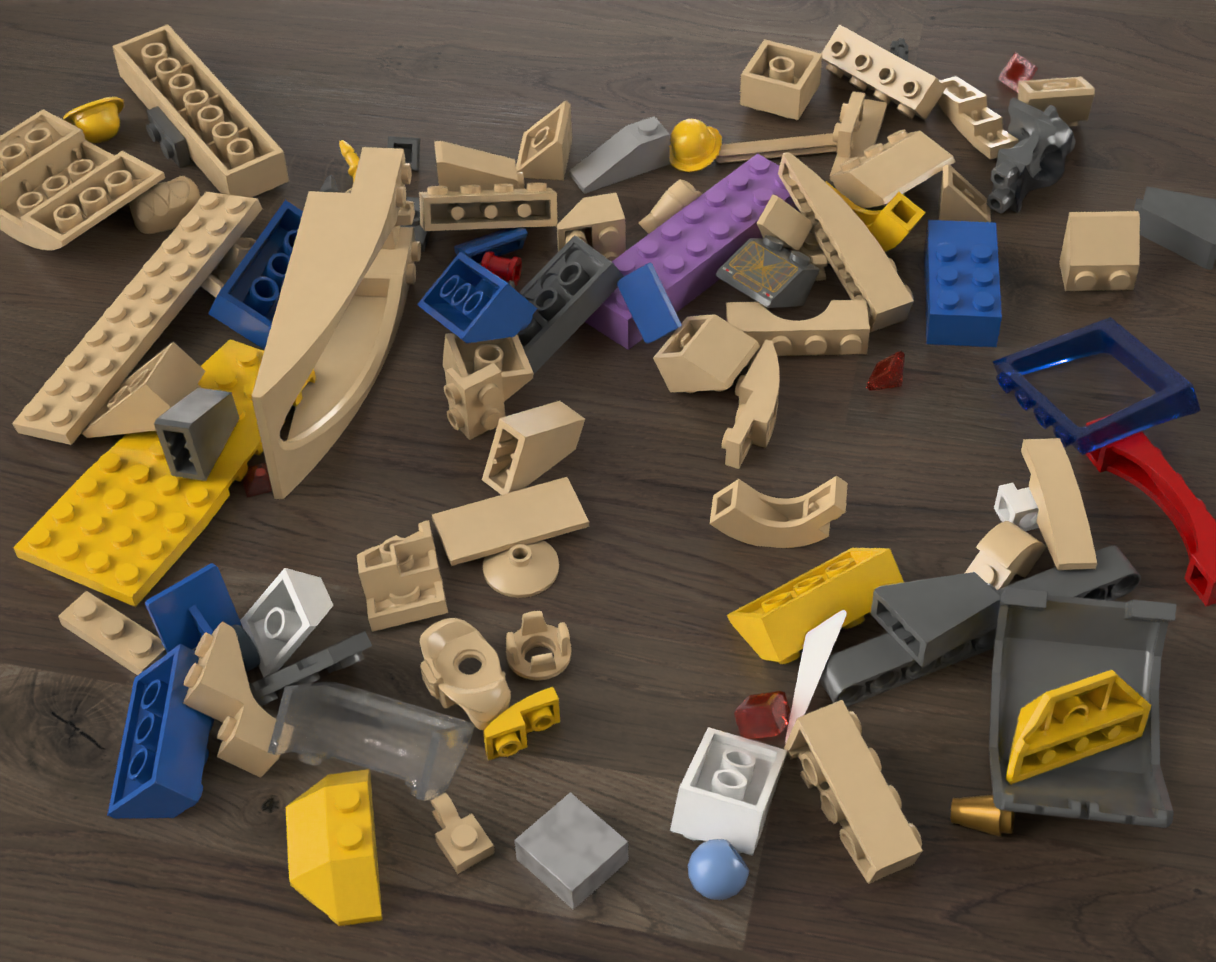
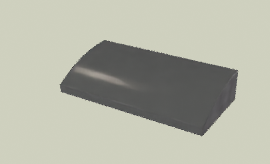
M576 235L519 292L537 308L530 324L524 330L517 333L534 374L618 288L617 281L624 277L613 262Z

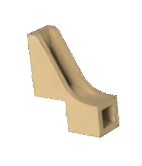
M221 622L211 635L205 633L196 647L195 655L200 658L198 663L192 665L184 680V685L189 688L183 704L222 722L217 738L222 740L217 754L218 758L261 778L280 757L289 725L269 715L254 699L250 690L236 631L230 625Z

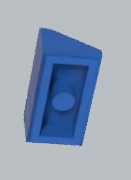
M505 228L456 245L454 250L456 255L461 252L479 264L482 262L485 252L491 251L494 252L495 256H501L523 248L528 233L524 228Z
M651 262L617 281V286L646 344L662 339L682 326Z

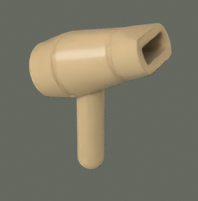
M679 179L665 191L651 210V213L645 216L638 224L650 234L701 196L702 193L696 191L689 182Z

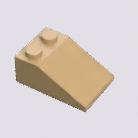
M172 342L121 383L82 434L86 438L155 431L154 422L159 416L195 389L201 388L198 382L204 375L205 370L176 343Z

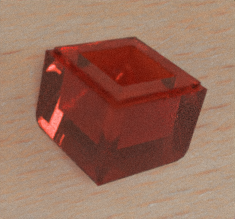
M785 691L748 695L734 712L740 735L747 739L780 735L789 724L791 714Z

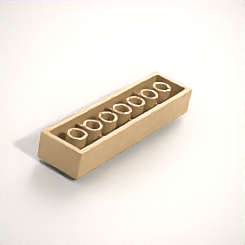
M168 24L113 46L121 78L148 109L158 106L186 139L190 158L221 194L252 198L289 182L284 151Z

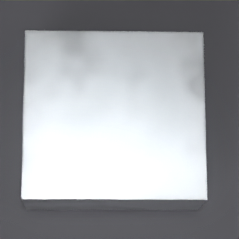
M571 792L514 840L516 859L573 910L628 861V841Z

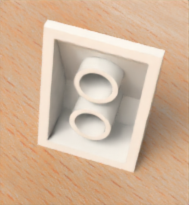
M708 727L679 787L670 831L682 834L684 837L695 841L702 840L707 842L713 839H726L738 853L753 856L788 750Z

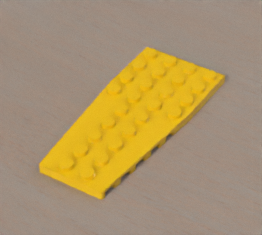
M228 340L201 365L205 373L198 382V385L205 389L232 392L239 415V420L206 481L171 475L156 430L126 434L109 451L102 455L13 547L17 557L136 607L207 527L230 496L228 490L234 480L241 481L249 471L247 463L254 454L260 456L263 452L251 397L264 351L234 340ZM314 368L310 373L309 377L307 378L305 384L303 385L301 391L304 389L308 382H316L317 379ZM301 391L292 404L293 406L297 407L303 399Z

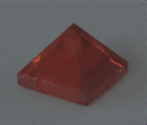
M1015 52L997 79L1018 93V81L1031 80L1039 68Z
M898 351L878 362L866 388L872 391L901 387L905 354L902 351Z
M261 463L249 466L246 475L242 479L246 496L251 497L271 492L272 487L267 464Z

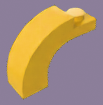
M826 181L864 222L884 252L900 244L926 213L900 192L894 196L883 210H867L853 203Z

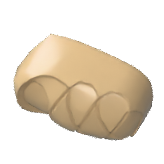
M179 176L168 182L156 184L133 199L129 205L133 221L138 230L145 234H153L176 228L196 205L201 196L198 186L190 178Z

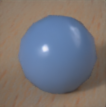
M713 839L700 844L691 854L688 863V876L694 889L702 896L713 900H726L737 895L745 886L749 875L746 863L726 839Z

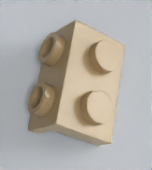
M492 363L464 378L452 367L445 370L446 385L444 386V392L449 403L447 417L455 430L460 429L469 440L496 428L499 419L505 417L501 370Z

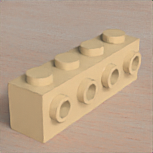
M840 24L821 53L822 59L828 64L825 69L838 78H842L843 74L851 78L850 84L863 92L866 88L874 91L873 96L881 102H886L887 105L891 101L899 105L897 110L913 119L914 115H917L926 120L946 89L933 75Z
M527 183V189H514L513 184H495L494 190H481L480 185H462L461 191H448L447 186L427 187L428 192H419L420 226L424 231L557 226V193L553 189L547 188L546 183Z

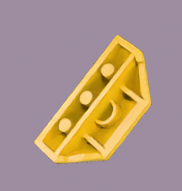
M1113 670L1045 692L1020 710L1005 779L1011 785L1142 737L1152 705Z
M370 770L329 774L286 806L290 885L314 906L326 913L338 926L382 920Z

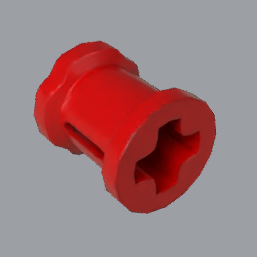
M488 251L483 256L481 266L506 282L510 280L515 282V286H517L522 271V259L516 256L512 259L495 256L494 252Z

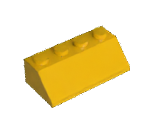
M851 548L729 613L727 617L729 622L762 660L786 664L801 656L800 650L803 649L805 636L809 631L841 610L847 612L842 625L844 629L861 624L865 621L864 615L871 612L874 589L879 586L904 583L890 548Z

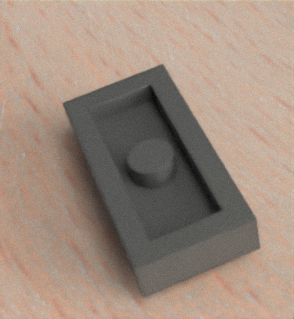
M158 106L147 110L150 124H147L146 128L153 142L158 141L167 159L172 158L179 168L191 164L186 139Z

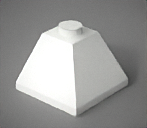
M284 568L240 620L243 629L247 632L259 653V668L263 678L282 667L334 606L321 577Z

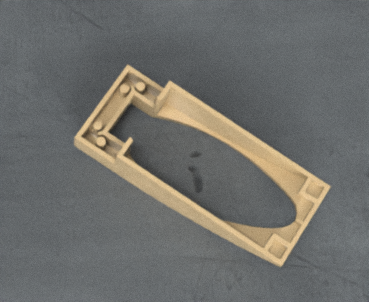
M362 147L351 193L308 192L251 397L274 499H284L310 473L337 441L367 397L394 342L403 315L409 285L415 284L416 266L414 262H419L421 257L420 241H415L414 227H400L402 225H412L415 215L414 202L406 201L405 184L411 183L412 170L411 164L405 163L404 149ZM314 368L317 379L316 382H308L304 389L301 391L303 385L305 384L307 378L309 377L310 373ZM301 391L303 399L295 407L287 441L283 442L279 436L281 427L292 404Z

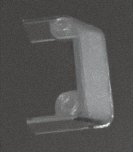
M318 682L286 686L282 695L268 753L277 755L295 752L298 753V760L314 765H321L323 759H340L404 779L405 785L412 788L411 795L415 796L416 799L423 801L433 800L447 792L471 742L475 725L459 718L340 683Z

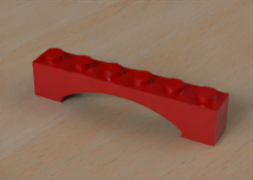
M1125 410L1086 423L1080 447L1100 473L1108 471L1125 479L1148 495L1165 512L1179 532L1188 553L1189 565L1185 574V581L1206 607L1215 604L1216 520L1207 511L1204 502L1193 494L1185 484L1183 477L1174 471L1164 459L1161 450L1150 442L1143 433L1141 426L1134 422Z

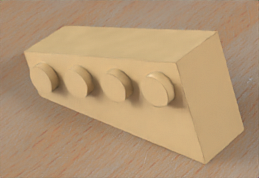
M843 700L798 717L784 750H788L787 755L791 760L799 757L804 769L801 771L802 779L808 788L817 786L819 789L822 811L829 821L841 824L843 829L840 830V839L869 884L913 865L923 851L921 848L922 840L914 824H908L903 815L898 792L892 785H887L881 773L882 767L877 753L873 748H868L862 738V728L858 717L853 711H848Z

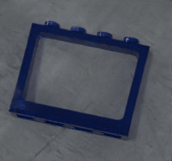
M1111 317L993 361L998 374L996 379L1001 388L1007 394L1014 390L1016 400L1025 411L1033 408L1037 421L1044 429L1052 426L1055 437L1060 438L1063 447L1066 448L1071 444L1082 455L1155 425L1201 411L1193 384ZM1108 353L1152 388L1156 394L1089 426L1078 427L1022 375L1078 358Z

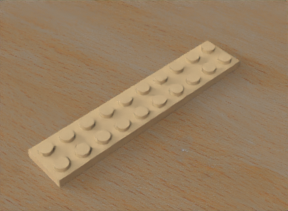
M206 192L201 196L196 205L181 220L170 236L163 241L159 249L144 264L143 268L124 288L113 304L106 309L92 329L85 334L81 342L65 358L61 366L44 383V386L29 404L23 408V411L12 423L17 432L72 445L263 208L259 200Z

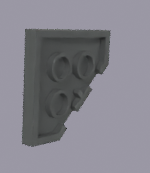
M366 631L346 638L249 684L254 699L260 706L277 699L275 691L290 685L292 691L300 689L321 679L318 671L326 668L328 673H331L365 659L362 651L372 646Z

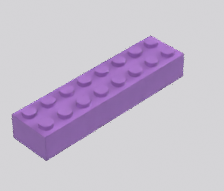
M757 153L612 262L623 276L651 262L677 313L720 279L716 276L718 269L750 238H763L757 221L772 195L780 197L794 209L799 210L778 175L780 166ZM619 288L585 321L628 350L643 339Z

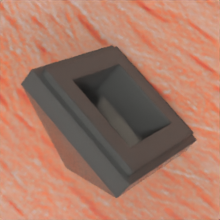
M388 136V148L404 149L405 163L411 164V170H419L420 138Z

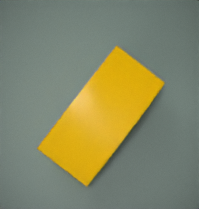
M554 687L539 691L517 702L486 727L483 733L488 760L514 755L519 750L527 748L526 733L543 731L553 724L560 722L559 698Z

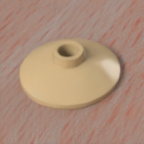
M544 540L527 545L518 544L510 550L485 556L483 573L489 586L496 592L514 598L531 597L545 591L554 583L559 573V558L554 548Z

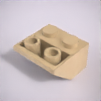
M617 193L583 198L557 224L558 252L576 235L611 262L626 251L625 217Z
M715 314L686 317L681 323L682 326L672 334L653 359L670 393H694L707 390L720 392L733 385L736 377L750 363V359L760 346L757 340Z

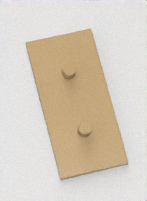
M568 477L432 514L433 522L451 566L510 550L518 544L527 545L589 527V520Z

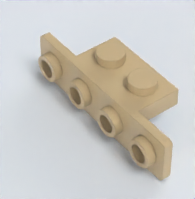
M853 91L849 103H843L840 113V122L842 123H836L833 132V142H837L838 145L837 156L830 176L842 170L840 165L843 162L855 157L861 159L865 156L864 150L875 145L887 110L886 102L865 99V93Z

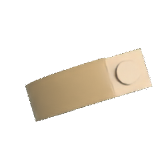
M835 476L803 496L783 499L764 495L738 479L713 495L710 525L729 537L755 546L795 548L810 545L829 537L830 521L838 519L846 512L848 483Z

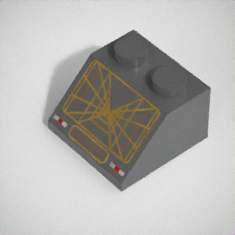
M765 235L764 238H750L718 269L716 276L767 308L804 306L820 269L810 264V258L805 254L797 251L790 252L783 248L784 243L781 240Z

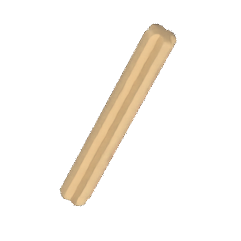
M833 133L722 144L719 155L715 160L716 163L723 164L748 161L757 153L767 159L782 158L783 153L787 152L794 156L837 152L838 143L833 142Z

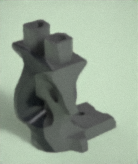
M1013 97L1009 102L1008 108L1011 117L1008 133L1017 138L1019 142L1012 148L999 149L996 168L991 173L993 189L987 198V206L999 213L1005 212L1008 208L1016 213L1020 212L1022 200L1030 191L1049 187L1060 180L1065 171V158L1075 146L1074 134L1070 127L1058 116L1056 107L1050 105L1043 112Z

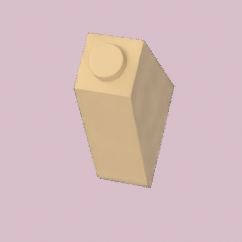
M434 141L439 186H447L448 191H461L462 185H480L481 190H494L495 184H513L514 189H525L523 172L516 171L515 159L444 141Z
M561 401L500 418L482 481L501 495L524 489L576 450L585 418Z

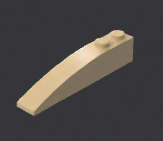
M790 152L783 153L778 175L800 213L813 223L811 232L850 299L866 300L870 332L906 320L914 302L911 289L903 284L897 274L894 261L887 257L881 245L864 222L841 196Z

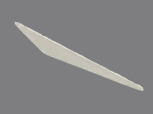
M841 610L805 636L785 743L797 718L806 713L847 615L845 610Z

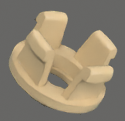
M542 611L524 613L522 615L521 629L515 633L508 632L506 634V658L508 665L517 675L525 679L547 680L563 672L570 663L572 648L567 625L564 622L559 623L558 628L547 625ZM545 647L552 651V653L532 656L530 663L525 660V655L531 648Z

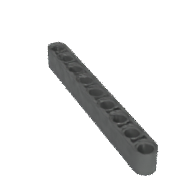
M1108 546L1095 551L1097 559L1096 569L1057 570L1054 567L1006 587L1048 591L1047 595L1113 601L1134 590L1141 580V575L1117 546ZM1003 588L997 590L1000 597ZM997 623L923 668L889 633H886L829 656L819 682L833 703L843 700L845 706L848 707L993 649Z

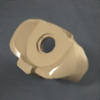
M458 618L440 620L422 633L419 642L425 661L421 662L420 668L423 681L431 696H434L436 700L439 699L444 708L453 705L461 706L477 729H486L495 718L509 708L511 692L505 679L506 674L500 667L496 651L477 629ZM475 658L482 663V666L478 672L469 675L462 673L458 669L460 663L465 659Z

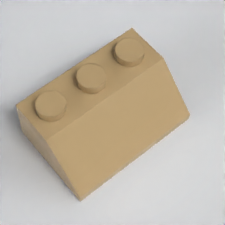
M903 129L887 137L888 143L884 145L879 143L864 150L865 156L861 159L855 157L843 162L840 165L842 170L830 177L839 192L859 207L865 209L885 205L898 192L904 194L942 171L945 165L955 163L953 155L922 131L907 133Z

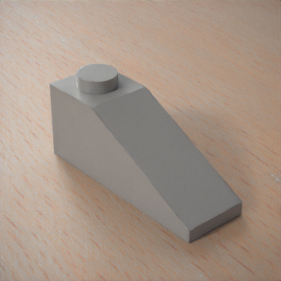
M655 116L627 125L570 170V176L585 194L669 165L670 134Z

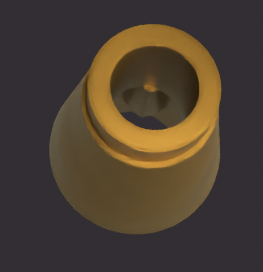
M993 795L952 799L951 823L960 824L961 826L1001 837L1002 833L1012 834L1015 812L998 809L994 804Z

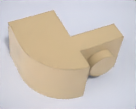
M1004 521L991 529L976 547L980 552L965 573L976 572L986 583L992 584L998 590L1008 586L1016 574L1025 578L1047 546L1014 523Z

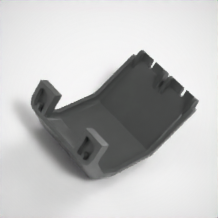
M1004 587L1001 594L995 634L991 683L989 759L995 806L1003 811L1159 828L1169 827L1173 821L1174 811L1160 766L1159 685L1161 658L1168 623L1175 621L1176 604L1143 600L1119 602L1047 595L1048 591ZM1113 670L1152 705L1142 737L1011 785L1005 779L1020 710L1045 692Z

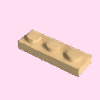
M88 591L84 592L58 616L62 626L136 675L142 673L167 654L159 637Z

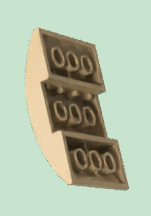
M41 110L0 136V230L28 246L41 250H57L165 178V174L124 151L113 155L86 141L82 129L45 110Z

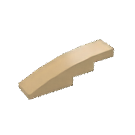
M957 76L940 80L946 89L937 101L939 106L958 131L989 159L997 158L999 149L1012 148L1019 142L1017 138L1003 130L1002 117L987 108V96Z
M1060 438L1023 439L1021 453L1031 473L1029 488L1039 509L1036 522L1057 570L1096 569L1097 559L1082 496Z

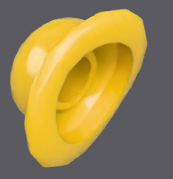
M118 97L99 99L69 111L64 115L63 120L82 129L86 141L90 143L105 142L113 138L120 129L119 114L124 108V100Z
M686 119L678 123L670 135V164L676 169L686 172L700 171L711 165L719 155L722 146V136L719 131L711 126H706L704 122L697 119Z

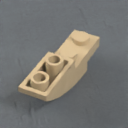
M765 339L759 352H756L750 359L746 376L741 375L736 384L735 395L739 396V408L736 413L733 429L728 427L725 431L722 448L726 449L725 465L737 469L740 468L752 444L764 448L767 447L775 426L780 379L777 353L773 342Z

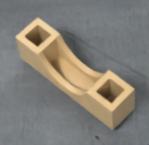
M831 300L823 313L814 318L800 321L777 317L759 302H726V321L757 340L760 348L765 339L772 341L777 356L867 354L870 326L866 300Z

